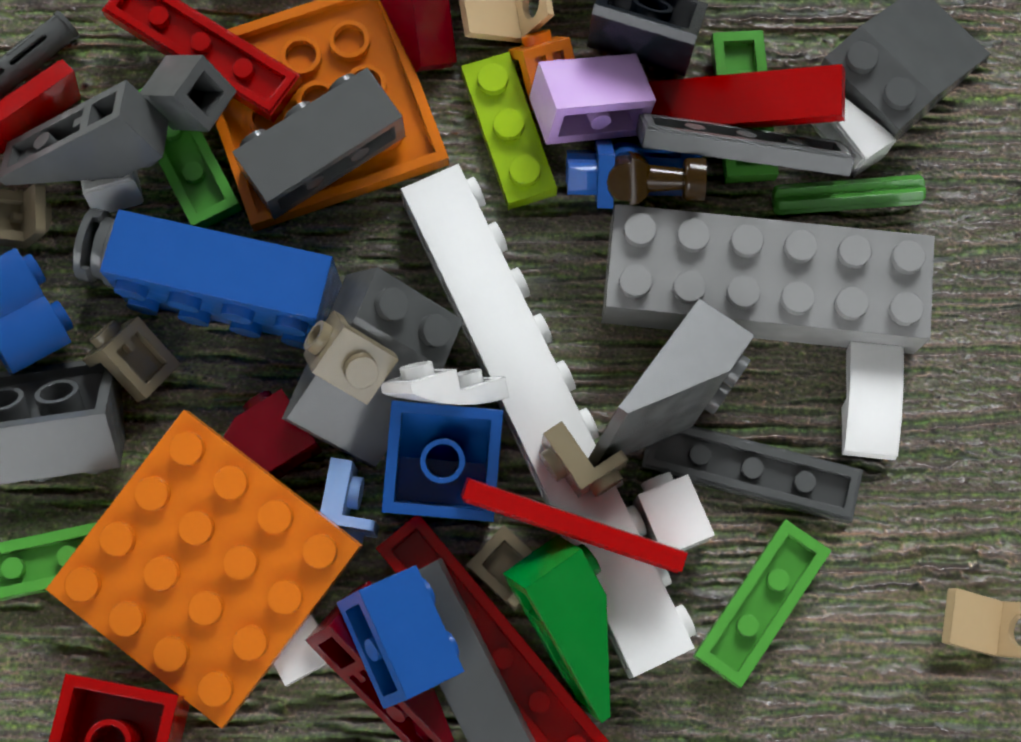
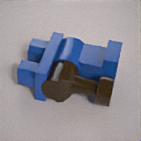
M611 139L595 140L594 150H566L567 195H594L597 208L613 209V196L618 200L628 201L629 205L639 204L647 195L682 196L685 200L704 201L707 188L706 158H702L701 155L673 151L645 150L630 142H620L612 146Z

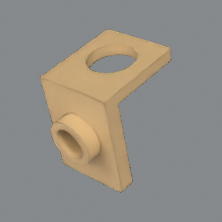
M459 0L464 35L468 38L522 43L521 36L537 32L554 16L552 0H539L538 10L533 18L529 12L530 0Z
M949 588L947 591L942 643L993 657L1021 659V646L1016 642L1014 636L1016 623L1021 618V602L1000 601L959 588Z

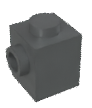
M166 55L140 91L169 120L168 126L172 130L209 132L237 92L203 55Z

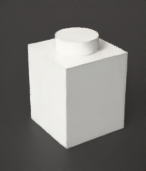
M667 472L641 484L643 493L636 496L633 505L637 508L643 519L649 539L686 551L708 542L715 536L688 474L673 479L671 472Z

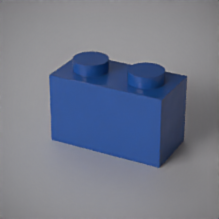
M417 565L364 587L336 603L383 709L404 702L465 672L459 660L460 654L457 642L452 634L445 629L435 607L436 600L433 589L422 578Z

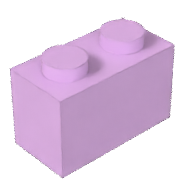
M637 54L605 55L601 57L538 62L529 95V100L546 145L637 136L636 127L639 114H651L656 102Z

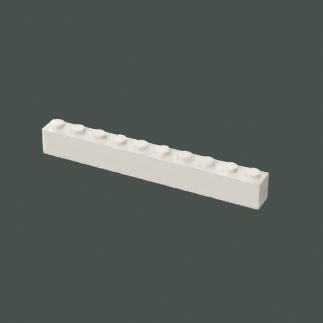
M458 163L401 188L403 206L455 315L463 320L461 328L484 376L506 378L509 398L499 400L497 403L500 410H503V416L545 504L640 536L647 535V529L637 508L634 505L626 507L617 488L623 485V481L598 497H595L590 490L578 498L566 479L563 478L557 482L540 458L539 453L545 450L541 444L543 433L561 421L565 424L587 458H589L596 446L594 439L599 437V431L587 408L578 410L570 393L576 389V385L568 366L563 360L556 363L547 346L553 342V338L545 319L540 313L533 316L524 299L530 296V291L522 272L518 267L510 270L502 254L508 250L500 227L496 222L488 224L480 209L486 205L477 180L474 177L466 179ZM560 535L576 546L580 544L585 545L600 565L601 572L596 577L607 595L608 636L629 679L695 648L690 637L696 635L692 619L682 604L674 606L665 588L672 584L667 570Z

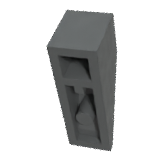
M124 80L7 142L0 167V182L7 186L122 178L141 168H149L163 158L169 120L132 84Z

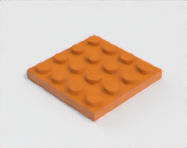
M315 0L227 29L300 74L303 81L274 123L234 98L231 99L215 122L254 232L449 165L448 154L418 75L380 0ZM368 67L403 116L406 137L274 220L240 171L232 151L239 148L241 141L250 133L259 129L267 130L284 120L286 113L298 103L303 101L312 102L327 93L330 86L338 78L349 73L356 75Z
M183 410L45 590L178 695L185 696L184 700L222 729L228 725L363 545L190 411Z

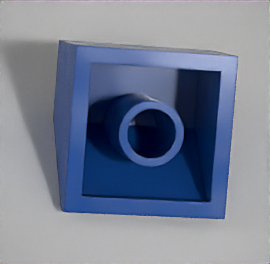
M392 400L382 513L494 522L495 512L463 502L461 493L467 477L497 487L503 410Z

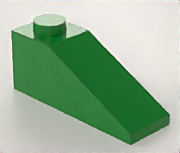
M556 535L505 571L503 575L576 703L600 723H603L611 717L607 595L596 577L601 572V568L594 555L585 545L580 544L576 546Z

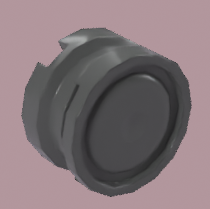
M92 208L84 215L74 243L73 271L74 276L80 281L93 283L99 279L103 280L106 287L113 288L100 272L115 218L112 217L109 211Z

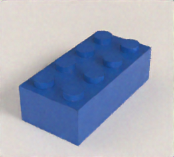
M120 209L117 211L100 268L102 275L113 286V291L127 302L126 307L147 315H157L159 309L179 313L178 319L202 327H208L210 320L229 324L230 331L250 338H260L262 332L282 336L281 342L299 349H304L306 337L312 327L320 320L326 321L342 286L333 256Z

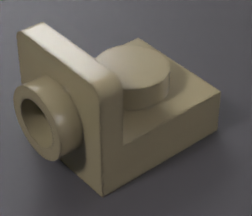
M138 316L121 325L112 320L102 327L89 340L94 348L82 359L89 368L101 363L136 402L147 399L181 364Z

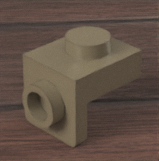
M32 184L24 192L0 189V246L27 249L48 232L52 221V208L50 203L46 202L45 185Z
M335 310L331 312L325 322L320 320L312 327L304 343V358L311 372L368 405L399 361L393 351L350 326L345 317Z
M562 421L543 433L541 444L545 450L539 453L542 462L557 482L565 478L578 498L590 490L595 497H598L624 479L619 471L625 467L628 458L622 450L596 467H593Z
M503 525L466 564V567L515 612L519 608L520 603L503 573L533 551Z

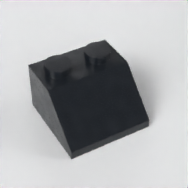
M596 0L591 15L587 47L599 50L600 56L637 54L640 63L647 65V69L654 74L665 77H673L675 74L686 76L708 3L698 0Z

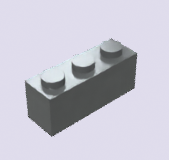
M367 67L356 75L349 73L338 78L330 86L329 91L316 100L298 103L286 113L284 120L267 130L259 129L250 133L241 141L239 148L232 151L240 171L275 220L406 137L403 116Z

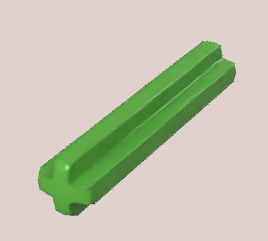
M918 174L780 184L774 187L771 202L773 211L777 215L911 206L922 203L926 197L924 178Z

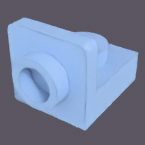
M331 457L320 512L361 544H363L364 536L377 538L379 526L376 521L349 516L351 509L359 510L364 491V477H357L358 469L353 461Z

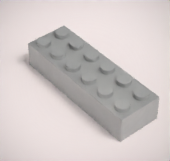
M615 204L610 223L601 323L676 330L700 298L754 334L755 339L848 348L852 341L904 347V354H914L931 339L935 236Z

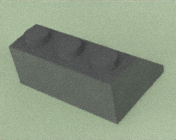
M84 361L25 368L15 374H9L8 371L0 372V485L30 480L44 482L54 477L79 473L100 474L109 469L121 467L126 439L121 384L101 363L89 368Z

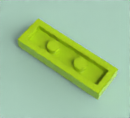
M510 52L462 65L461 75L507 209L511 210L557 196V186Z

